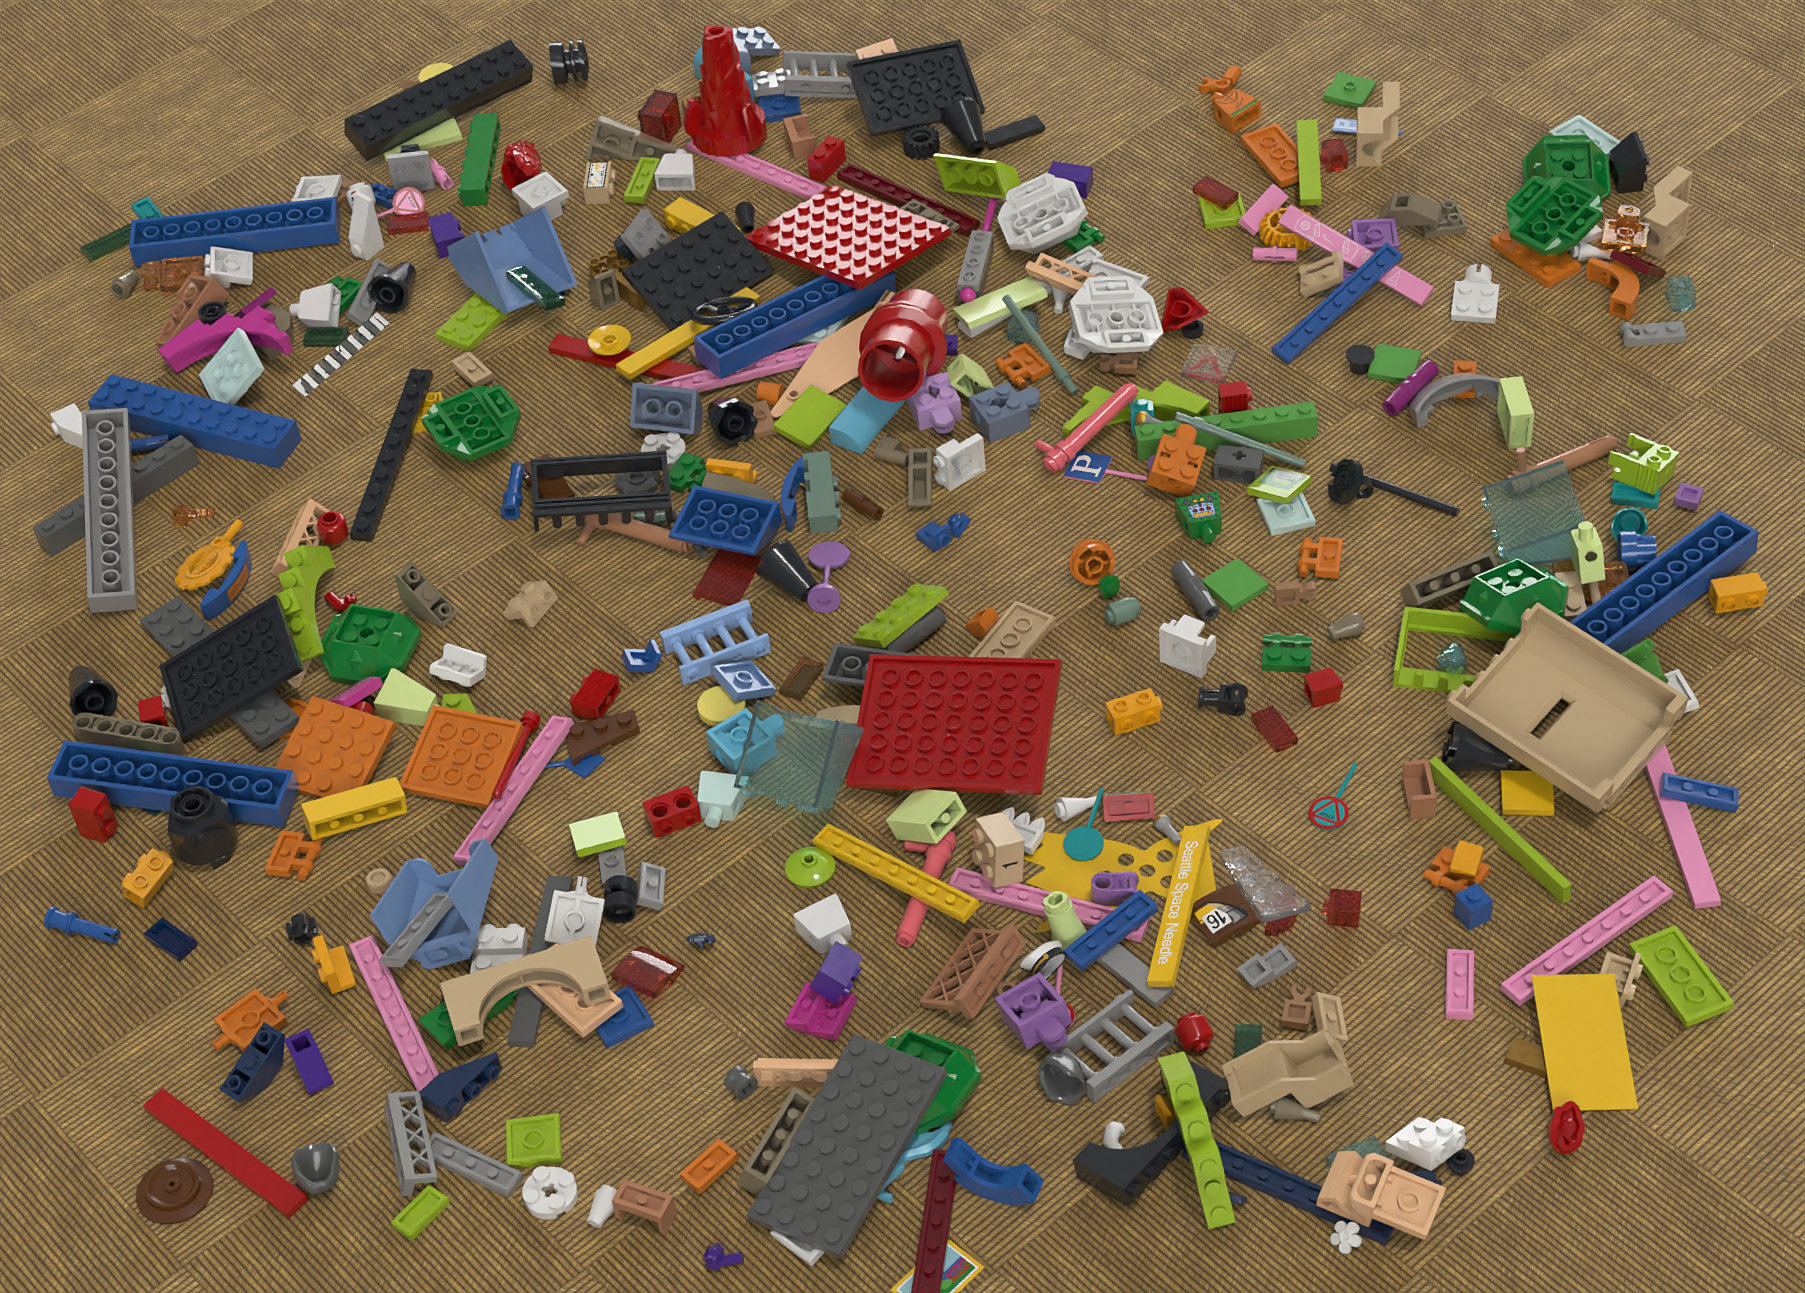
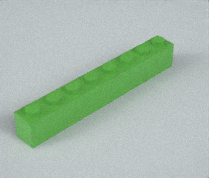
M1313 401L1199 417L1204 419L1203 422L1262 444L1317 437L1318 415ZM1172 420L1134 426L1135 449L1138 461L1150 459L1155 454L1163 433L1174 437L1176 429L1183 423ZM1201 430L1197 432L1195 445L1206 448V452L1217 450L1218 445L1243 447Z

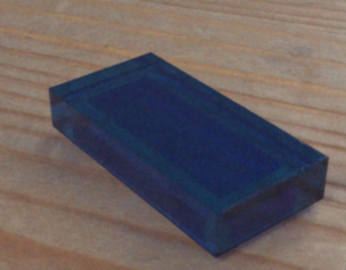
M163 917L143 933L146 940L178 962H181L198 947L195 939Z

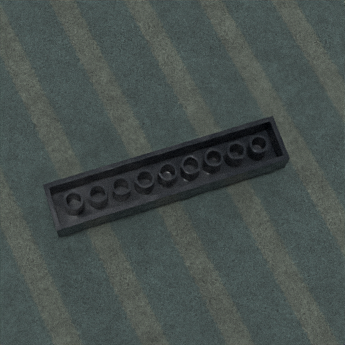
M510 39L344 119V135L362 157L369 161L453 117L457 118L531 82L533 65Z

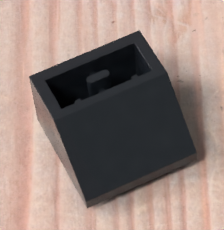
M1637 131L1630 133L1609 152V172L1618 194L1643 191L1644 182H1647L1646 166L1649 165V154L1645 153L1644 142L1642 139L1640 140Z

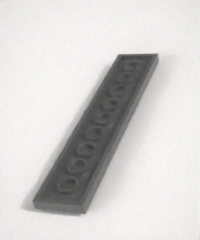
M179 596L139 620L142 627L171 657L176 656L214 632ZM273 690L230 715L234 722L261 749L293 729L300 720L299 716Z

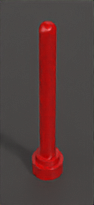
M525 711L520 719L524 729L492 792V797L496 800L502 797L530 733L536 731L539 727L541 717L536 712Z

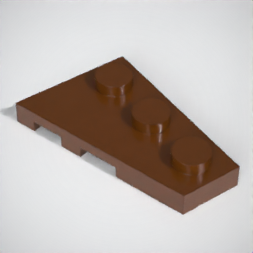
M631 710L572 725L566 739L573 766L581 763L580 759L590 754L592 757L599 754L600 749L610 744L617 745L639 734L640 730L635 711Z

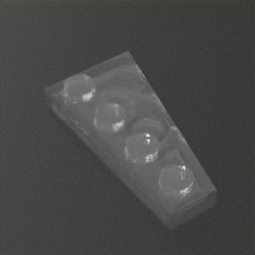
M1244 845L1220 851L1221 862L1262 923L1310 911L1311 903L1306 898L1301 899L1296 895L1297 891L1292 886L1284 885L1280 881V876L1274 871H1268L1264 867V862Z

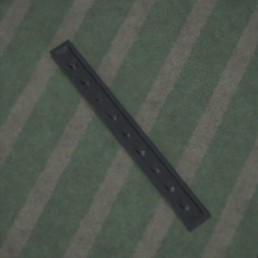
M414 368L410 370L350 530L349 536L351 540L373 542L434 376L432 370Z

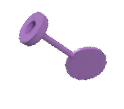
M829 541L815 545L808 554L809 561L814 566L824 569L823 584L812 587L808 594L809 606L820 613L832 612L840 605L841 597L839 591L829 584L830 569L843 566L850 558L849 549L845 545Z

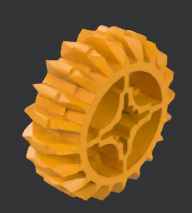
M1288 205L1286 208L1279 206L1278 210L1271 209L1270 213H1265V217L1261 218L1259 234L1262 243H1265L1267 248H1273V246H1278V248H1297L1298 253V250L1305 251L1306 247H1311L1312 243L1279 225V220L1288 209ZM1304 208L1300 209V210L1303 211L1304 213H1306V214H1308L1309 216H1311V213H1310V212H1305Z

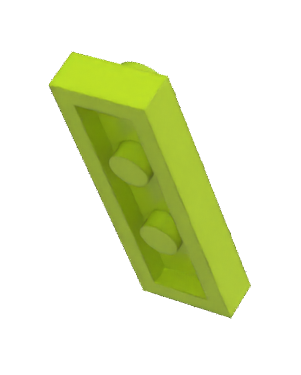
M640 157L624 194L625 202L645 204L655 180V171L660 163V158Z

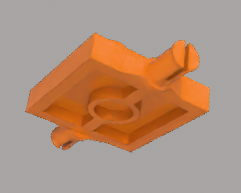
M255 988L214 1018L216 1026L223 1032L220 1037L211 1042L214 1049L219 1051L230 1042L237 1045L244 1052L263 1022L276 1030H280L288 1022L277 1007L289 999L288 994L282 990L271 999L263 996Z

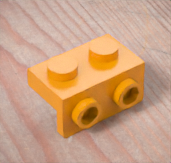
M708 458L706 462L707 472L735 477L752 484L755 483L758 476L757 471L752 470V464L711 458Z
M323 935L313 938L316 948L311 951L315 963H321L322 965L321 968L317 969L322 983L328 982L332 994L356 986L344 946L341 945L328 950Z

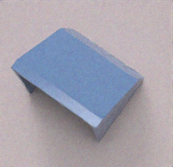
M545 206L513 223L498 228L501 236L498 235L496 229L482 234L481 237L477 231L447 247L449 252L448 259L465 284L504 314L578 285Z

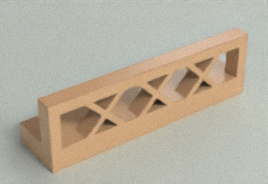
M1043 253L1039 255L1035 263L1029 261L1025 267L1032 278L1074 296L1083 286V283L1076 281L1077 279L1098 277ZM1044 261L1051 263L1053 269H1048L1041 265ZM1066 269L1070 272L1071 277L1064 276L1057 272Z
M311 498L307 500L296 515L270 572L271 574L279 577L278 574L289 570L284 553L299 547L300 543L318 546L321 539L313 512L315 510L323 515L330 510ZM313 527L316 536L309 537L306 528Z
M758 1058V1061L753 1063L755 1078L758 1080L757 1086L823 1087L839 1059Z

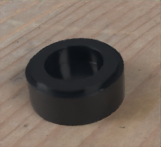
M1195 320L1182 327V335L1187 339L1200 338L1204 332L1203 323L1199 320Z

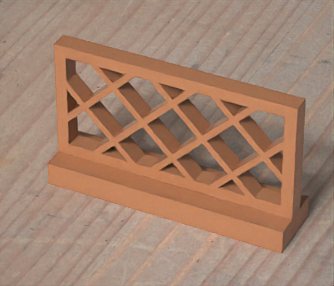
M1007 924L1003 930L972 928L919 1001L922 1008L960 1011L965 1018L974 1019L1026 945L1016 926ZM976 938H983L980 941L972 944ZM986 946L987 949L974 955V952ZM970 955L969 958H967V959L963 960L962 962H960V960H961L962 958H964V957ZM973 965V968H971V969H969V970H967V971H965V972H963V973L960 972V971H962V970L968 968L969 966ZM957 974V976L946 981L948 977ZM960 984L959 987L947 992L948 989ZM943 992V995L933 1000L936 995Z

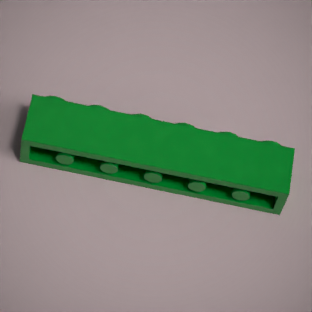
M498 113L474 114L473 122H470V135H467L468 147H465L466 160L462 162L463 173H460L461 186H458L457 189L458 197L462 198L463 206L488 205L501 132Z

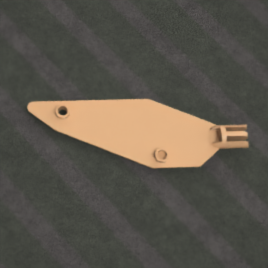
M886 290L874 309L822 339L771 410L772 417L780 418L810 385L830 394L859 376L858 363L861 356L859 352L860 333L872 313L884 304L889 303L891 298L897 293Z

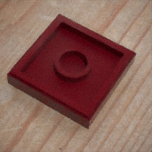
M1612 250L1610 258L1645 275L1663 278L1666 273L1665 269L1634 254L1618 250Z

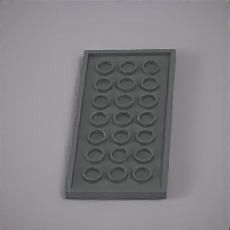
M853 1034L790 1140V1146L766 1187L761 1189L746 1214L747 1218L754 1223L842 1259L948 1075L947 1070Z

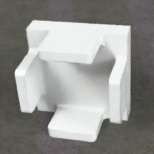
M547 172L512 188V194L518 199L520 211L524 216L545 206L550 219L553 220L563 214L562 206L566 204L565 199L569 197L568 190Z
M1183 615L1179 621L1173 619L1170 624L1163 623L1159 628L1160 662L1203 678L1207 673V663L1216 652V636L1211 634L1208 639L1199 637L1198 635L1205 627V623L1187 615Z

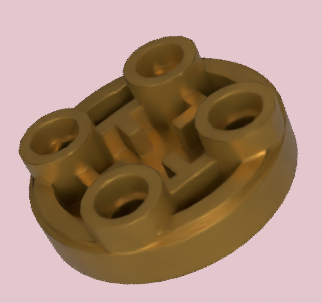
M609 249L605 254L591 258L588 261L590 278L611 269L622 274V270L630 266V261L628 258L620 255L616 249Z

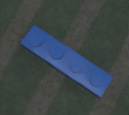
M1141 890L1137 891L1064 949L1066 958L1080 971H1084L1158 911V904Z

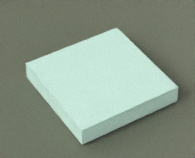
M1302 492L1287 505L1263 498L1257 499V507L1271 536L1316 526V520Z

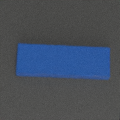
M1664 772L1660 777V797L1734 813L1738 809V788Z

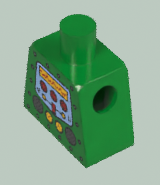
M1218 491L1175 499V516L1190 539L1202 538L1203 542L1211 543L1216 539V535L1222 532V516Z

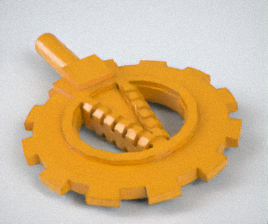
M236 519L222 537L216 536L211 544L202 546L198 551L185 559L183 565L178 568L176 572L178 575L175 577V583L181 590L187 588L190 591L200 586L204 587L225 572L227 566L234 559L232 555L235 552V547L232 546L230 541L242 528L243 522Z

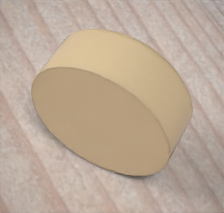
M382 868L372 870L366 877L368 889L373 893L385 892L392 882L390 872Z

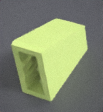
M391 668L374 702L378 717L418 726L425 725L433 705L440 706L436 694Z

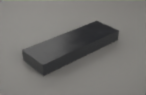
M1033 115L984 132L986 146L993 150L1045 131V125L1037 115Z

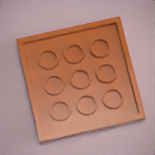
M312 696L275 768L294 771L299 785L298 792L319 799L368 785L397 725L394 721Z
M433 705L400 781L403 792L487 809L494 799L492 792L502 770L520 739L524 729L523 723Z

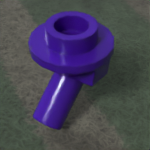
M716 1242L713 1246L709 1245L707 1247L703 1261L706 1262V1269L719 1270L721 1266L744 1263V1255L742 1252L724 1255V1248L721 1247L720 1243Z

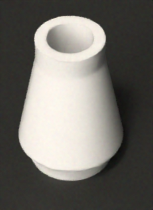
M602 1185L600 1189L596 1190L590 1214L586 1220L590 1225L601 1228L603 1223L613 1213L612 1199L617 1192L613 1187Z

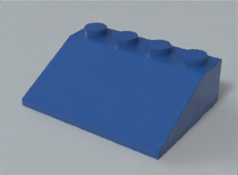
M694 485L669 533V538L755 556L775 537L782 522L779 502Z

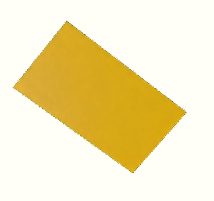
M1531 975L1552 1109L1554 1110L1557 1106H1561L1568 1101L1575 1102L1579 1106L1580 1111L1638 1109L1615 975Z

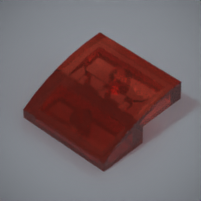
M640 946L628 954L611 972L613 980L656 999L666 984L672 986L685 969V965L644 946Z

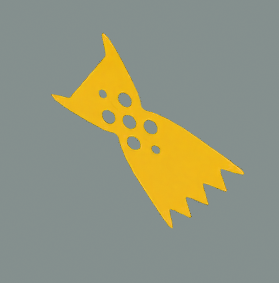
M1222 819L1211 820L1198 825H1209L1210 831H1212L1222 822ZM1183 831L1178 832V834L1182 837ZM1044 832V838L1040 842L1043 846L1035 850L1033 855L1028 854L1024 856L1025 860L1045 867L1042 872L1027 880L1026 883L1046 891H1061L1069 897L1092 902L1091 879L1095 874L1109 871L1110 873L1131 871L1139 876L1137 891L1141 890L1144 893L1154 892L1167 898L1169 888L1163 887L1160 882L1164 876H1172L1179 845H1176L1167 837L1156 842L1147 850H1140L1128 844L1103 839L1104 845L1100 855L1089 861H1077L1070 858L1064 850V838L1067 834ZM1209 842L1194 902L1216 891ZM1161 850H1168L1172 853L1173 858L1169 862H1161L1157 859V853ZM1122 854H1130L1133 856L1134 862L1129 866H1123L1119 864L1118 858ZM1143 865H1151L1155 868V873L1150 877H1144L1139 873V869ZM1107 905V907H1111V908H1114V909H1116L1118 906H1120V905ZM1048 920L1035 930V933L1050 931Z

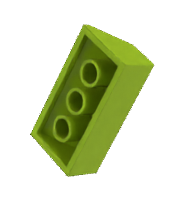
M937 153L933 155L945 191L1005 199L1009 190L1021 185L1016 168L1004 163Z

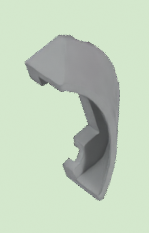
M1458 373L1442 377L1425 386L1415 396L1410 404L1409 413L1416 427L1420 428L1428 425V414L1434 413L1433 403L1473 389L1476 397L1486 394L1491 401L1498 400L1499 379L1475 373Z

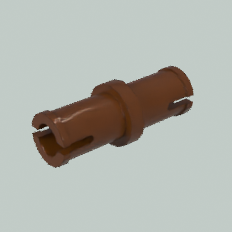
M852 488L846 489L842 495V500L852 505L858 513H864L874 521L882 517L883 508L872 503L871 499L866 495L861 496Z

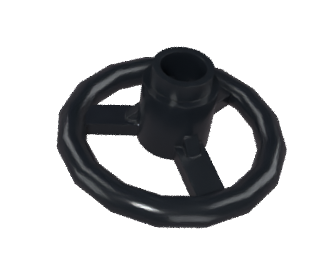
M724 297L695 307L690 317L697 324L718 326L758 307V304L749 297ZM730 305H739V306L734 307V308H733V307H730ZM706 312V313H709V314H711V315H714V317L700 316V315H701L702 313Z

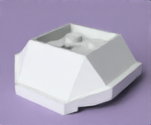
M1045 173L1009 190L997 219L1011 250L1019 249L1031 254H1037L1065 239L1077 235L1082 220L1088 212L1074 182L1056 178L1054 175Z
M1130 276L1087 278L1068 306L1078 342L1085 344L1092 353L1149 351L1163 335V329L1153 297L1143 288L1136 285V281Z

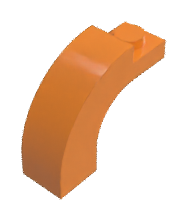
M1591 257L1587 262L1586 279L1612 289L1614 293L1610 296L1608 313L1629 321L1635 313L1638 304L1640 284L1637 275L1630 267L1616 260L1609 264Z

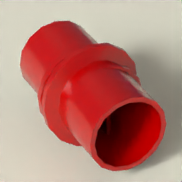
M904 290L893 296L889 303L884 304L872 313L860 333L859 352L861 356L858 363L860 381L870 394L884 401H903L917 393L925 377L938 373L946 360L948 344L945 334L948 316L945 307L937 297L924 290Z

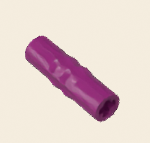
M1430 360L1424 361L1383 401L1382 406L1384 410L1392 416L1397 415L1439 374L1437 365Z

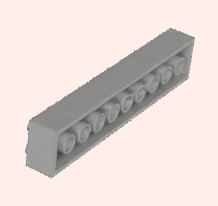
M128 409L82 411L87 598L90 612L138 609L131 432Z

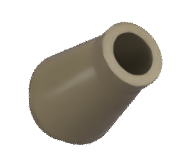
M129 271L127 274L114 279L111 285L112 293L119 298L128 296L139 280V275L135 271Z
M1350 612L1334 625L1328 627L1327 630L1331 639L1335 641L1340 638L1361 634V631L1365 629V625L1358 612Z

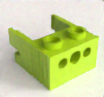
M1630 433L1627 446L1632 447V449L1638 452L1633 451L1629 456H1626L1619 452L1611 451L1608 464L1616 467L1612 472L1611 478L1654 495L1674 476L1679 452L1672 450L1669 446L1659 445Z

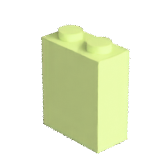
M929 789L914 790L886 819V822L898 840L937 844L967 813V810L956 792Z

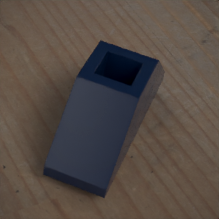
M263 1022L219 1090L237 1102L242 1103L268 1088L283 1065L285 1035Z

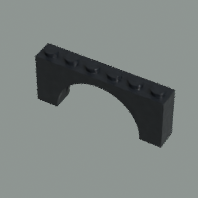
M1188 1059L1195 1074L1201 1101L1207 1111L1210 1123L1214 1115L1221 1108H1224L1231 1099L1228 1080ZM1160 1070V1075H1161V1079H1162L1163 1088L1166 1089V1087H1165V1085H1164V1082H1163L1161 1070ZM1175 1118L1172 1125L1162 1135L1138 1147L1113 1149L1089 1142L1073 1159L1077 1178L1128 1207L1135 1199L1142 1195L1143 1190L1153 1180L1159 1177L1161 1171L1177 1158L1178 1153L1185 1147L1177 1119Z

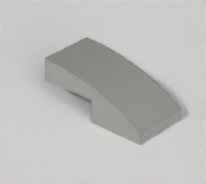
M1279 943L1262 957L1257 953L1239 966L1237 970L1252 988H1257L1281 977L1298 966L1289 951Z

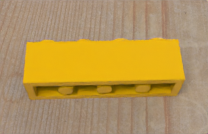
M679 197L663 209L666 226L681 234L686 233L714 216L711 212L682 197Z
M397 777L301 804L303 822L312 841L407 813L406 797Z

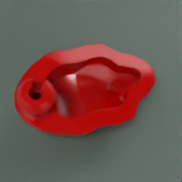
M1573 1101L1557 1106L1553 1110L1551 1122L1548 1124L1549 1143L1552 1149L1559 1154H1569L1577 1150L1582 1143L1585 1132V1124L1582 1120L1580 1108Z

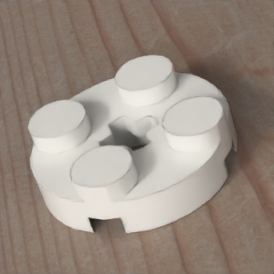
M677 432L650 434L645 437V442L641 447V452L666 450L668 470L672 469L684 452L686 453L685 443Z
M540 1166L526 1180L522 1195L525 1205L533 1216L550 1220L558 1218L557 1214H561L564 1211L568 1213L575 1206L578 1199V1190L572 1173L559 1167L547 1168ZM550 1189H554L555 1192H557L556 1194H551L549 1197H546L545 1192Z

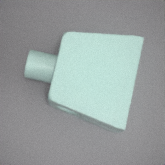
M701 771L697 802L701 817L705 818V824L716 828L719 826L720 820H735L749 795L747 776Z

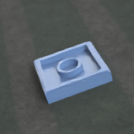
M752 660L712 666L710 672L734 701L775 695L777 689Z

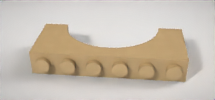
M592 936L580 938L560 946H554L534 954H528L509 962H503L499 965L477 970L474 973L440 983L458 1045L462 1046L484 1039V1022L491 1008L505 995L528 985L551 983L565 986L575 991L583 999L586 1006L611 999L608 982Z

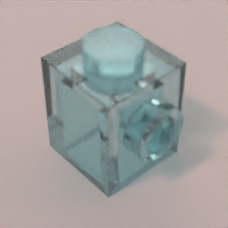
M1689 275L1667 278L1665 296L1672 312L1694 309L1697 292Z
M1020 309L1037 334H1039L1038 314ZM1012 316L1007 323L1008 341L1021 345L1027 343L1029 345L1032 340L1016 318Z

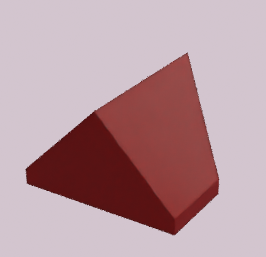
M1184 288L1168 289L1161 324L1163 332L1177 330L1210 312Z

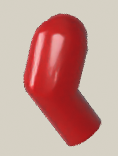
M330 591L324 596L325 601L337 611L346 610L351 604L357 605V597L353 594H346L344 599H340L334 592Z

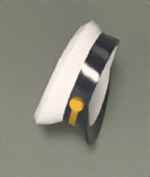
M1049 941L1042 944L1020 962V969L1026 973L1033 974V976L1040 972L1048 980L1066 958L1061 942Z

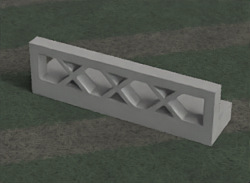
M419 1091L387 1093L384 1113L401 1196H412L415 1184L437 1182V1172ZM414 1101L415 1107L408 1111L401 1106L400 1102ZM409 1120L419 1125V1129L415 1133L405 1127ZM414 1141L424 1147L420 1154L409 1148ZM420 1163L428 1168L429 1173L415 1174L414 1167Z

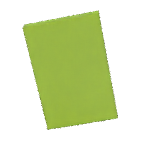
M810 385L773 424V430L811 450L829 430L830 425L847 405Z

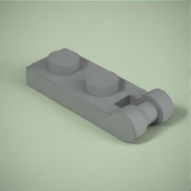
M1682 321L1638 325L1625 322L1619 327L1620 333L1623 336V343L1627 347L1686 342V333Z

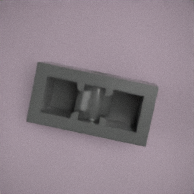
M1218 445L1214 460V480L1251 484L1262 475L1264 450Z

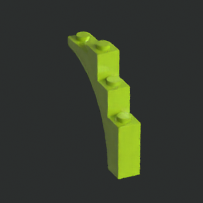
M1165 380L1159 387L1154 389L1153 393L1135 385L1139 392L1132 402L1138 399L1152 401L1155 419L1172 421L1175 419L1177 412L1193 418L1195 416L1210 415L1209 400ZM1097 385L1089 392H1086L1082 398L1083 408H1080L1077 414L1063 426V439L1065 440L1114 393ZM1130 403L1106 426L1130 421Z
M301 545L284 553L289 570L278 574L284 591L275 595L282 602L301 662L308 661L325 653L316 622L315 590L321 575L336 568L328 546Z
M1183 1051L1158 1058L1163 1082L1173 1106L1188 1154L1208 1229H1213L1235 1223L1219 1149L1214 1141L1207 1111L1201 1101L1196 1077L1187 1056Z

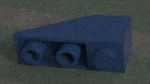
M495 1052L438 1074L420 1091L424 1107L446 1123L454 1116H457L463 1107L472 1098L477 1097L481 1090L491 1080L496 1079L503 1070L498 1054Z

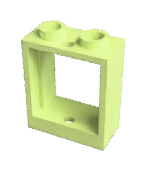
M1523 377L1499 379L1497 415L1508 449L1531 447L1534 411Z

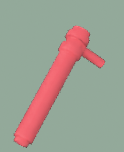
M1131 382L1125 383L1064 441L1060 440L1054 447L1041 440L1036 441L1035 447L1046 453L1045 458L1042 460L1044 466L1052 473L1061 471L1065 467L1066 462L1072 461L1076 457V453L1137 397L1138 388Z
M949 830L937 844L906 841L904 848L906 851L926 852V860L921 871L940 880L944 867L949 864L952 852L955 849L957 843L956 835ZM912 896L896 932L897 942L905 947H909L916 941L929 908L928 904Z

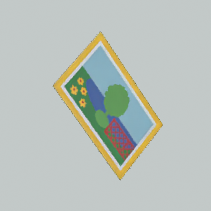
M951 1240L948 1241L941 1293H959L984 1268L983 1265ZM915 1267L890 1291L893 1293H911Z

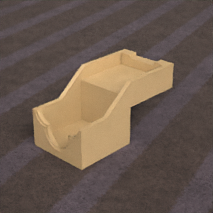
M1383 82L1382 107H1358L1356 166L1381 167V153L1398 141L1400 82Z
M1677 166L1653 188L1655 207L1643 217L1650 225L1651 238L1639 250L1662 260L1686 238L1693 172Z
M1327 1028L1304 1040L1268 1041L1222 1065L1224 1075L1228 1080L1232 1104L1243 1117L1290 1093L1294 1095L1304 1108L1309 1109L1354 1085L1342 1046Z

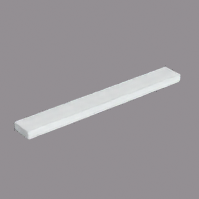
M1089 245L1062 262L1087 271L1092 267L1093 257L1104 261V255ZM1066 269L1057 272L1064 276L1071 277L1070 272ZM1034 279L1046 289L1047 294L1053 291L1052 286ZM1012 313L971 330L961 321H958V328L970 338H973L1009 317Z

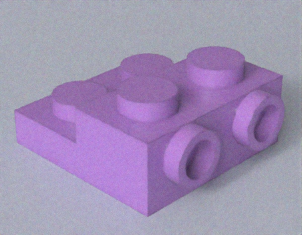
M1395 218L1352 220V227L1348 229V238L1374 253L1386 242L1399 251Z

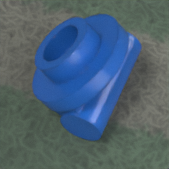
M963 512L960 514L954 513L947 520V523L951 526V532L956 538H960L971 522L970 518Z

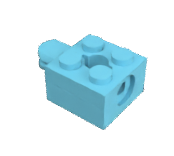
M747 708L706 731L709 751L731 774L742 776L777 756L775 739L785 733L783 719L778 714L771 713L759 721Z

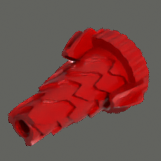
M708 24L704 28L702 64L699 65L701 80H699L700 96H698V101L693 97L688 99L683 126L685 127V133L691 136L693 144L702 153L715 157L739 156L753 151L765 142L767 137L765 113L761 107H758L752 101L749 85L745 78V70L741 69L739 51L734 42L732 27Z

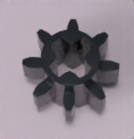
M296 914L291 917V923L285 924L289 941L293 940L298 945H306L312 941V935H318L315 918H310L308 914Z

